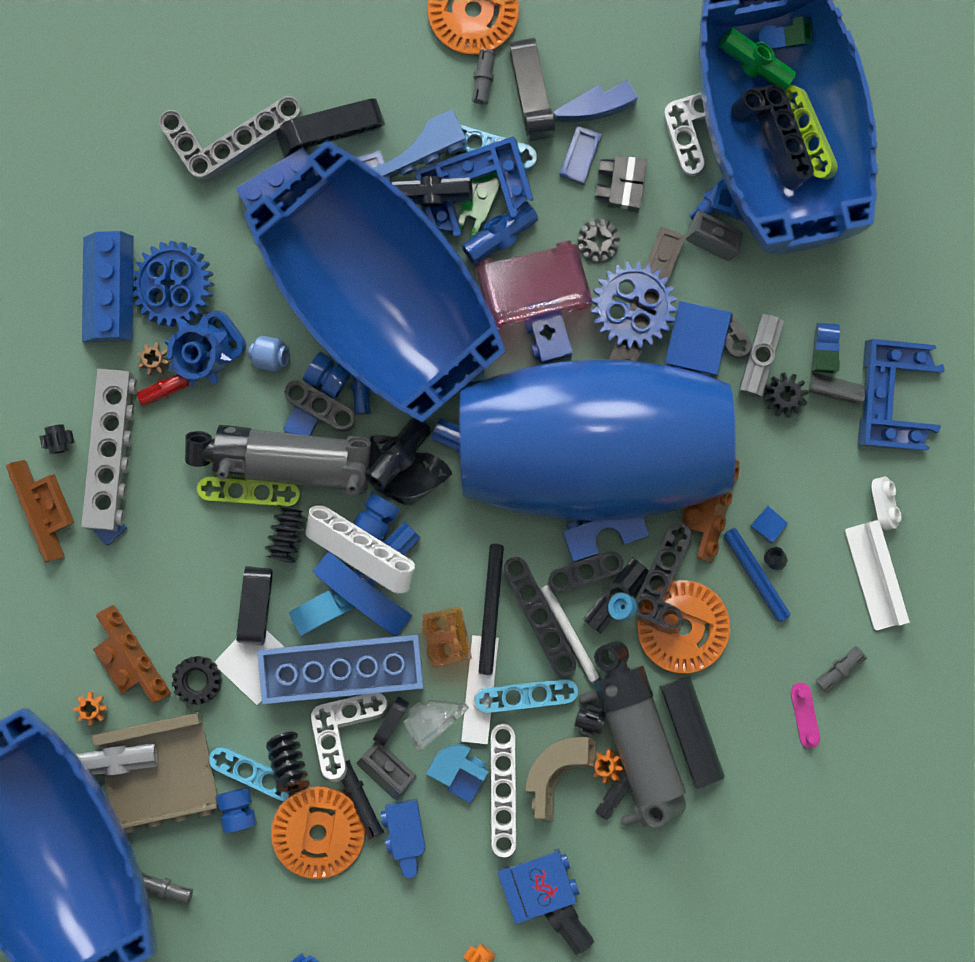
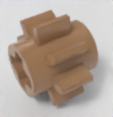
M157 342L154 344V348L144 344L145 350L143 353H137V356L142 359L138 367L145 368L147 366L148 375H152L153 370L163 374L162 367L170 365V362L165 359L168 350L164 349L160 352V344ZM156 355L159 357L158 362L154 361L151 363L148 361L149 356Z

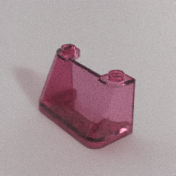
M563 241L555 244L556 248L496 262L494 258L479 262V266L475 267L478 287L494 317L498 329H502L501 326L506 325V321L509 322V325H512L517 321L565 310L568 312L571 311L572 306H574V309L578 308V311L591 308L593 301L577 244H571V241Z

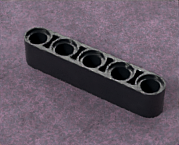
M520 557L508 559L504 565L505 576L552 668L560 676L571 675L576 669L575 657L527 563ZM518 561L523 565V572L520 576L515 577L508 572V565L511 562ZM524 585H531L535 589V596L531 600H524L520 595V590ZM539 608L547 612V620L542 624H537L532 619L533 612ZM551 632L559 636V643L553 648L546 646L544 642L545 636ZM562 656H567L571 659L572 664L567 671H560L557 668V660Z

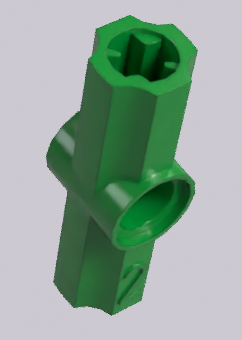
M730 28L719 43L718 48L739 61L742 70L751 77L760 76L770 84L780 86L784 91L795 78L796 71L777 59L770 46L764 42L754 43L734 28Z

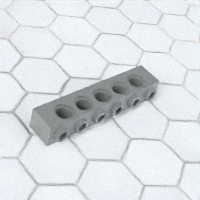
M97 369L81 525L82 528L87 530L118 532V526L123 525L124 511L120 510L121 499L124 500L126 497V484H123L124 473H128L129 469L126 447L131 446L132 433L128 431L129 421H133L134 405H131V397L136 394L137 380L133 379L134 375L130 371ZM115 392H120L122 395L121 401L115 405L110 404V396ZM117 418L119 420L118 428L114 431H108V421ZM110 444H115L116 453L112 457H106L104 454L105 448ZM112 470L114 473L113 480L108 484H104L102 482L103 473ZM103 497H110V507L106 510H101L99 507L100 500Z

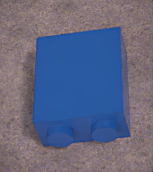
M679 301L666 356V365L683 370L697 371V373L711 378L712 375L718 376L733 315L732 312Z

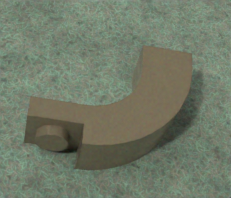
M589 737L564 739L548 747L536 759L529 772L525 792L535 795L532 801V812L535 815V819L540 821L554 820V793L557 782L569 770L575 768H595L597 741Z

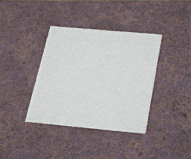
M266 630L264 645L237 643L235 639L215 663L218 665L217 668L258 705L262 701L257 650L281 648L284 646Z

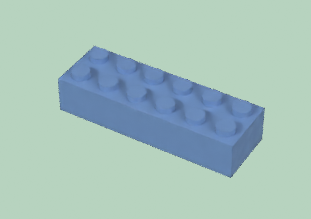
M419 634L257 650L262 704L424 688Z

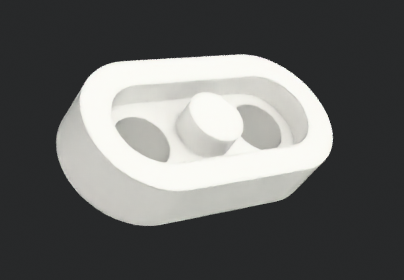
M886 476L875 478L872 481V493L878 520L883 530L895 529L902 518L900 509L896 505L895 484Z

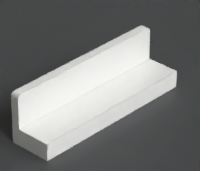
M875 520L845 529L844 532L873 629L881 630L894 625L900 626L910 623L880 521Z

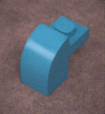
M332 589L288 613L300 636L355 607Z
M451 744L436 754L426 774L450 787L460 768L484 781L489 769L485 768L486 762L473 755L471 759L466 757L471 747L464 744Z

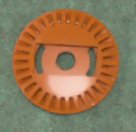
M428 0V18L434 34L445 46L462 54L479 55L480 49H483L484 53L485 49H497L511 36L518 20V0H454L451 13L447 12L450 0ZM471 2L478 3L481 7V13L476 17L468 16L465 12L467 4ZM499 6L497 20L491 28H488L487 26L491 23L494 16V7Z
M674 581L665 602L680 609L683 619L690 621L691 631L686 635H680L678 632L667 634L638 620L637 633L639 642L646 655L659 667L675 673L698 672L713 664L727 646L730 635L729 615L720 597L710 588L694 581ZM665 584L657 588L656 591L663 589ZM648 603L643 604L640 613L648 615L652 613L654 607ZM669 614L663 619V622L669 626L675 625L678 621L677 616ZM709 623L708 637L703 645L698 648L696 643L704 635V624Z
M323 786L308 787L289 796L278 808L271 827L272 845L278 859L293 873L310 879L332 877L347 869L358 857L365 837V829L357 815L353 801L341 791ZM318 807L331 809L335 813L331 815L330 813L322 810L310 811L309 808ZM322 825L326 829V835L323 839L315 840L310 836V830L313 826ZM305 849L306 851L314 854H321L325 852L327 855L321 857H313L304 854L302 851Z

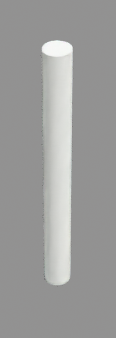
M549 584L542 587L540 591L590 682L595 681L600 677Z

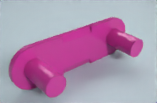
M799 682L791 688L799 737L803 746L814 748L820 742V734L812 694L807 684Z

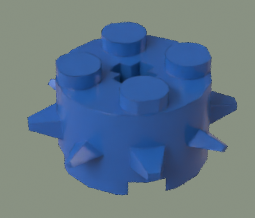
M203 316L199 324L190 325L183 319L178 320L179 331L173 334L170 340L165 341V344L168 345V359L172 360L169 366L170 371L177 370V374L189 380L190 387L194 386L197 379L203 377L216 384L218 382L217 373L223 370L226 363H231L228 334L226 331L221 332L220 329L208 324L207 316Z

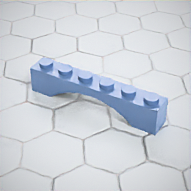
M453 109L428 120L416 141L401 155L389 162L371 168L391 182V178L396 175L406 176L416 170L415 167L422 163H425V165L435 163L440 159L439 156L446 152L454 154L464 148L463 145L468 143Z

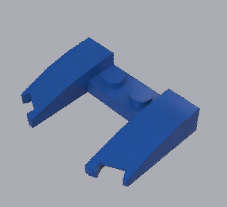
M514 136L414 171L417 180H420L421 177L438 176L443 179L470 177L472 181L497 172L512 219L519 215L516 210L527 199L531 202L534 200L519 145ZM444 203L440 207H425L428 218L438 229L453 231V236L455 237L462 236L454 203Z
M879 339L865 341L863 367H867L864 415L863 419H860L858 446L929 450L930 447L924 445V442L930 431L938 433L941 425L894 421L892 416L896 370L944 373L945 368L943 364L935 366L929 352L936 349V345Z

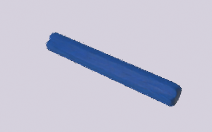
M736 528L730 529L724 534L727 543L777 621L782 622L790 616L789 610Z

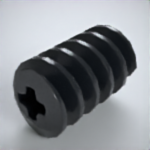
M277 505L276 508L282 514L273 516L279 522V525H271L270 527L277 534L268 536V539L274 545L265 546V549L271 553V555L266 557L288 563H296V559L290 553L299 552V549L293 543L302 542V539L296 533L305 531L299 525V522H307L308 519L302 515L304 511Z
M293 731L276 735L266 743V749L269 751L268 758L271 761L270 766L272 771H274L275 788L277 791L284 793L298 792L310 785L309 781H301L308 774L306 771H299L305 767V762L297 761L303 757V753L295 751L301 745L300 742L294 741L298 738V734Z

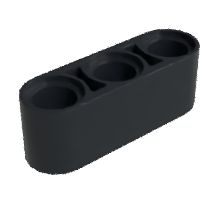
M293 380L286 385L284 394L292 405L339 431L348 432L355 426L356 417L347 406L302 381ZM295 387H302L304 389V395L299 400L291 398V390ZM320 399L327 402V409L322 413L315 412L313 408L314 403ZM342 412L350 414L351 418L350 422L345 426H340L336 422L337 416Z
M610 551L555 569L549 575V586L554 591L565 592L616 575L623 568V559L617 552ZM607 556H614L618 561V566L614 571H608L604 567L603 562ZM583 564H587L593 569L591 578L587 580L582 579L578 574L579 567ZM560 572L564 573L568 578V583L563 588H558L553 583L554 575Z
M245 566L237 626V643L264 645L273 569Z

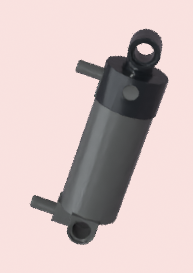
M220 424L217 428L215 439L209 433L203 431H192L185 436V462L194 467L207 466L212 462L213 477L343 490L342 494L351 495L364 494L368 489L366 473L369 471L371 442L363 437L348 436V439L254 430L248 427Z
M612 641L597 648L594 654L595 664L600 670L604 671L605 678L593 682L595 690L581 694L579 701L584 705L598 700L612 733L636 803L634 807L635 813L622 816V824L629 826L640 823L643 827L659 828L684 812L686 801L683 794L686 791L653 699L654 695L644 666L630 669L627 665L629 651L626 645L619 641ZM609 651L614 655V662L609 658Z

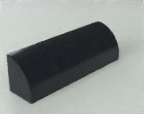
M690 675L660 685L694 786L698 789L723 779L725 775Z

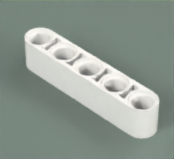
M313 506L309 509L305 531L309 539L395 593L408 592L415 566L410 559L325 506Z
M504 723L496 725L491 733L492 849L499 857H509L516 848L515 734L513 728ZM500 729L508 730L511 734L510 740L506 743H499L495 738L496 732ZM507 756L511 760L510 767L506 770L497 768L495 762L498 757ZM507 783L511 787L510 794L505 797L499 796L496 793L497 785ZM500 810H507L511 814V819L503 824L497 821L496 814ZM501 837H507L511 841L510 848L500 850L496 846L497 840Z

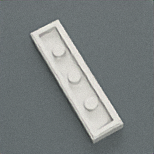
M472 635L461 742L488 744L491 713L478 710L474 704V696L480 689L494 687L499 638H496L493 674L481 675L478 670L482 636ZM484 693V698L480 699L479 702L484 704L485 708H488L493 697H489L488 693Z

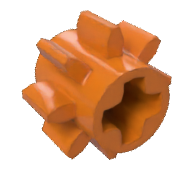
M91 691L88 692V699L82 696L77 698L80 705L73 708V710L79 711L81 715L78 721L88 719V724L94 725L95 717L100 721L105 719L102 712L109 709V706H103L101 702L104 699L103 695L94 698V693ZM90 703L92 706H96V711L92 712V714L91 711H86V706L90 705Z
M607 750L606 756L603 753L597 752L596 772L593 776H603V783H609L610 777L615 781H619V773L624 771L620 757H613V750ZM606 762H611L609 766L610 772L605 770L608 767Z
M479 944L477 948L471 945L463 958L467 962H493L496 955L486 946Z

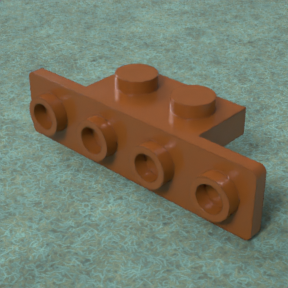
M25 460L7 464L6 468L9 478L14 485L20 505L23 507L29 527L34 534L39 552L43 556L44 561L47 563L63 558L64 553L55 532L74 524V520L55 474L48 475L34 482Z
M735 460L734 482L740 473L738 460ZM732 491L704 503L685 508L682 524L688 526L690 530L703 533L697 558L712 563L718 553V540L726 524L725 515L727 507L732 502Z
M112 605L98 612L96 617L109 638L93 650L121 694L137 683H140L153 704L168 696L171 692L165 681L155 669L150 658L144 652L136 636L132 633L117 608Z

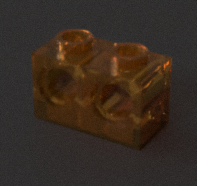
M461 606L422 614V629L425 635H427L429 644L427 653L433 667L472 658ZM440 618H443L446 626L444 630L439 626ZM445 644H448L451 648L450 656L445 653Z

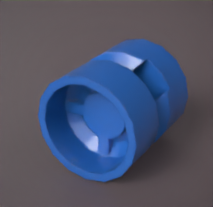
M320 351L310 363L302 380L314 388L321 386L322 393L335 400L348 382L351 373L340 363L334 365L333 359Z
M371 492L364 503L365 511L358 513L353 524L382 541L389 530L388 522H394L401 509Z
M249 788L237 789L215 796L218 811L223 812V816L220 818L223 833L234 832L257 825L255 812L249 808V805L252 803Z

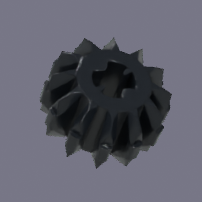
M785 372L780 374V381L777 377L773 376L770 380L774 386L767 384L764 387L771 394L764 395L763 400L772 401L767 406L768 410L773 409L775 406L777 407L775 411V416L777 417L782 414L783 410L786 418L791 417V409L794 413L799 414L801 412L799 405L806 406L808 403L801 396L808 395L809 391H800V387L805 382L801 380L797 384L794 383L797 378L796 374H792L789 381ZM784 389H787V393L791 392L792 395L787 402L784 401L785 398L781 399L780 393Z

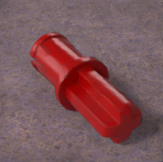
M176 374L162 381L158 379V383L138 391L136 395L140 404L145 406L163 397L168 399V395L190 386L186 378Z

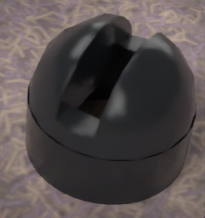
M780 547L769 549L764 556L765 563L773 570H782L787 565V556Z

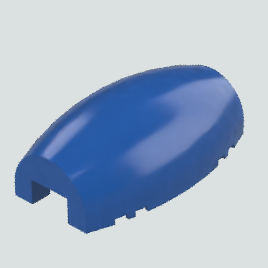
M703 0L699 26V72L708 133L727 189L745 224L765 253H790L829 245L867 230L874 222L878 164H876L877 139L871 96L860 55L850 30L847 31L841 18L842 13L839 7H835L832 0ZM804 16L811 17L813 45L772 50L777 59L796 71L795 78L790 85L800 87L807 93L837 161L838 168L836 174L828 180L812 175L798 189L789 190L780 181L759 121L741 122L732 113V105L746 90L772 84L760 76L754 78L747 75L742 70L740 62L718 48L724 34L730 28L736 29L751 41L757 43L760 42L759 33L763 27L767 25L792 26L793 18ZM793 93V99L790 102L797 105L795 98L798 95ZM803 114L798 122L800 128L808 125L809 116L807 114ZM817 137L810 139L808 145L810 151L818 148L819 139ZM821 160L823 167L820 169V171L825 172V166L828 165V163L823 162Z
M326 141L306 158L308 163L270 196L264 195L244 212L255 243L265 259L264 262L268 270H270L277 282V286L311 334L337 362L371 388L372 391L385 398L395 407L423 422L501 356L506 349L494 317L478 285L460 256L435 224L388 179L360 159Z
M592 359L563 361L526 367L493 376L461 389L460 455L463 497L495 508L543 518L575 521H608L634 519L676 511L728 494L733 489L735 474V415L731 385L700 373L661 364L630 360Z
M30 708L20 709L0 721V951H3L11 962H141L157 952L153 917L144 879L131 843L118 815L95 778L63 739Z

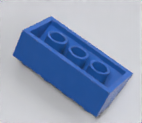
M122 231L94 232L83 237L82 342L133 341L134 236Z

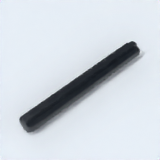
M491 544L489 548L478 670L481 675L493 674L504 546L501 544Z

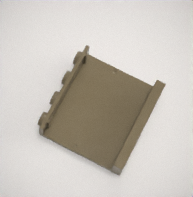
M201 712L92 736L93 744L99 747V751L103 750V748L121 745L131 747L149 743L156 744L158 751L157 767L130 770L128 773L106 775L104 773L110 804L118 815L125 833L135 831L136 825L145 824L146 828L162 825L161 820L171 818L172 822L187 820V814L198 812V817L214 814L213 809L217 808L215 796L218 793L213 769L209 763L210 754Z

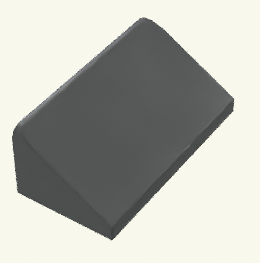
M699 210L693 219L685 240L726 261H730L739 254L744 232Z
M818 373L812 374L808 390L810 393L857 405L864 402L865 392L863 385Z
M377 742L356 763L393 799H396L416 777L390 750Z

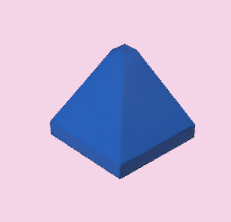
M767 506L750 526L769 543H773L788 523Z

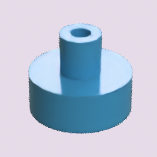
M618 593L610 599L608 610L613 618L620 621H628L636 614L637 603L632 596Z

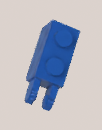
M418 799L386 804L385 811L381 812L383 827H388L390 835L389 838H386L388 854L393 853L394 860H400L403 875L410 879L416 876L418 871L417 856H420L426 847Z

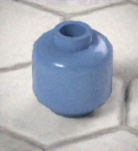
M260 336L256 339L255 343L250 345L248 356L252 359L253 366L256 369L278 372L288 364L290 350L281 338Z

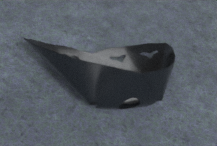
M373 435L370 437L369 469L382 455L381 449H379L376 442L380 444L386 443L392 438L391 436ZM415 452L416 458L414 462L405 470L400 471L385 490H379L376 487L374 489L401 504L412 506L444 483L452 475V471L437 456L430 453ZM423 461H426L428 464L432 463L433 465L426 468ZM440 469L442 470V473L446 474L445 476L439 477Z

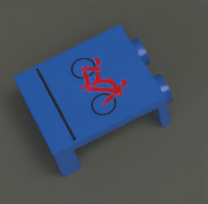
M559 848L555 849L551 854L510 868L506 866L498 869V875L515 924L577 903L576 895L580 894L575 879H569L567 870L571 869L566 853L561 855Z

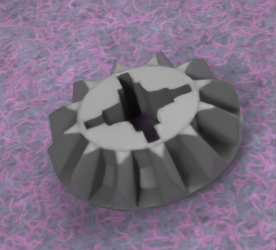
M597 218L587 222L578 234L580 251L585 257L593 261H604L611 258L619 247L620 237L617 228L609 221ZM597 229H599L601 237L610 238L602 242L600 251L596 242L587 241L595 238Z

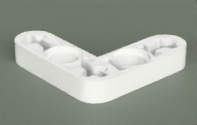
M701 93L673 101L666 106L664 111V120L679 167L687 176L699 174L704 166V158L692 122L705 119V113H698L693 106L695 101L702 100ZM672 108L682 111L679 120L681 125L687 123V126H680L673 130V127L677 126V121L675 117L669 116ZM680 132L688 133L691 137L690 144L680 145L677 142V135ZM693 147L695 151L693 150L690 153L692 160H698L699 162L696 164L695 170H692L691 166L686 167L685 165L688 162L687 152L681 155V152L688 151Z
M381 693L363 694L321 704L313 709L311 720L323 775L329 781L338 782L347 773L339 728L383 717L387 713L388 703ZM375 699L379 703H383V705L379 706L378 711H374L373 708L364 709L366 714L362 715L360 702H363L365 707L373 705L372 700ZM347 705L357 707V713L352 718L343 716V709ZM321 712L331 715L326 721L328 728L332 729L334 727V730L324 731L321 720H317V718L321 717ZM332 736L336 739V745L333 749L326 750L322 748V741L325 737ZM334 755L335 763L337 766H341V768L337 769L336 775H333L331 771H327V769L331 768V761L329 757L324 759V756Z

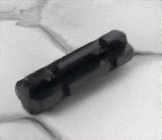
M625 771L619 773L620 780L613 782L603 798L605 800L604 803H600L596 809V813L606 820L613 814V807L617 808L628 791L626 787H630Z

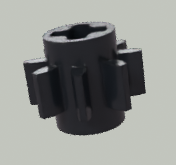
M64 424L44 428L46 435L39 436L41 448L49 449V454L69 451L68 444L74 443L72 430H65Z
M588 704L587 709L580 707L574 726L580 728V735L589 738L592 737L593 733L600 735L606 718L605 715L600 714V707Z

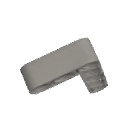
M291 96L283 97L204 149L177 111H165L159 119V124L192 176L199 182H207L276 138V132L281 124L302 116V110L295 98ZM287 106L296 107V112L292 116H285L283 114V110ZM170 120H179V125L176 129H167V124ZM266 120L274 122V126L270 130H262L261 125ZM244 134L252 136L251 142L247 145L239 143L240 137ZM192 141L193 148L190 151H181V146L184 142ZM227 148L230 150L227 158H217L218 151ZM199 163H207L208 168L204 173L198 174L195 172V168Z

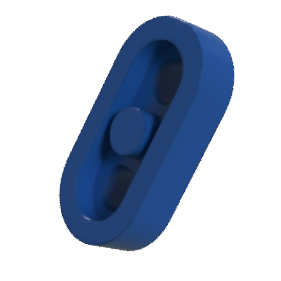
M212 311L206 314L208 324L218 328L216 322L219 319L222 326L218 329L221 332L226 331L228 334L229 358L241 357L246 350V341L230 317L223 311ZM232 341H235V342H236V344H237V348H236V349H233V348H232V346H231Z

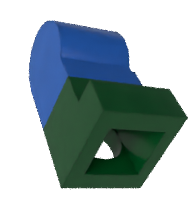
M811 17L793 18L792 26L767 25L761 29L759 41L764 42L771 49L813 45Z
M817 323L811 372L835 374L839 371V324Z

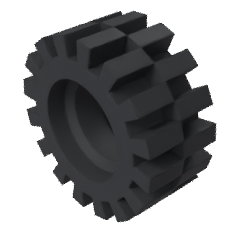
M202 656L190 657L181 661L172 674L173 682L171 683L172 687L174 686L175 695H178L181 701H186L190 705H200L213 699L220 691V684H222L221 671L218 670V665L215 662ZM193 670H200L207 677V684L200 691H195L188 686L187 677Z

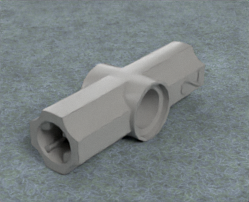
M761 315L739 391L762 397L771 363L775 358V350L784 320L772 315ZM756 350H765L768 354V360L766 362L758 361L755 356Z
M155 743L127 747V745L103 748L100 751L76 754L92 776L104 773L106 775L128 773L130 770L158 766V751Z

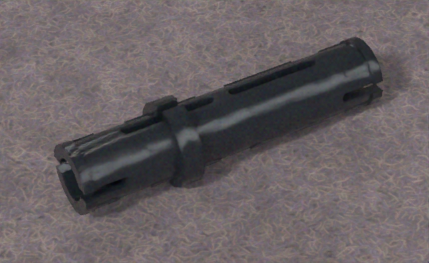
M349 759L346 761L347 773L341 780L345 787L343 792L348 794L349 798L353 801L357 815L370 840L384 833V830L362 788L364 785L363 781H359ZM335 766L334 768L337 771L341 766Z

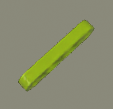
M790 85L785 90L812 162L813 175L817 178L828 180L837 172V161L807 93L800 87ZM793 93L798 95L795 98L797 105L790 102L793 99ZM803 114H807L809 116V123L806 127L800 128L799 119ZM813 137H817L819 139V146L816 150L810 151L809 141ZM821 160L823 162L828 163V165L825 166V172L820 171V169L823 167Z
M205 477L200 480L197 486V493L202 499L215 502L290 507L296 505L301 498V491L295 484ZM208 482H212V486L222 487L221 482H226L223 489L225 498H220L221 492H212L211 496L208 497L207 492L203 491V486H208ZM234 483H238L243 487V494L239 498H232L229 494V487ZM260 485H265L269 488L270 494L265 500H259L255 496V490ZM274 486H279L278 492H286L287 487H291V491L296 493V496L292 497L290 502H286L285 497L276 496L277 502H273L275 495Z

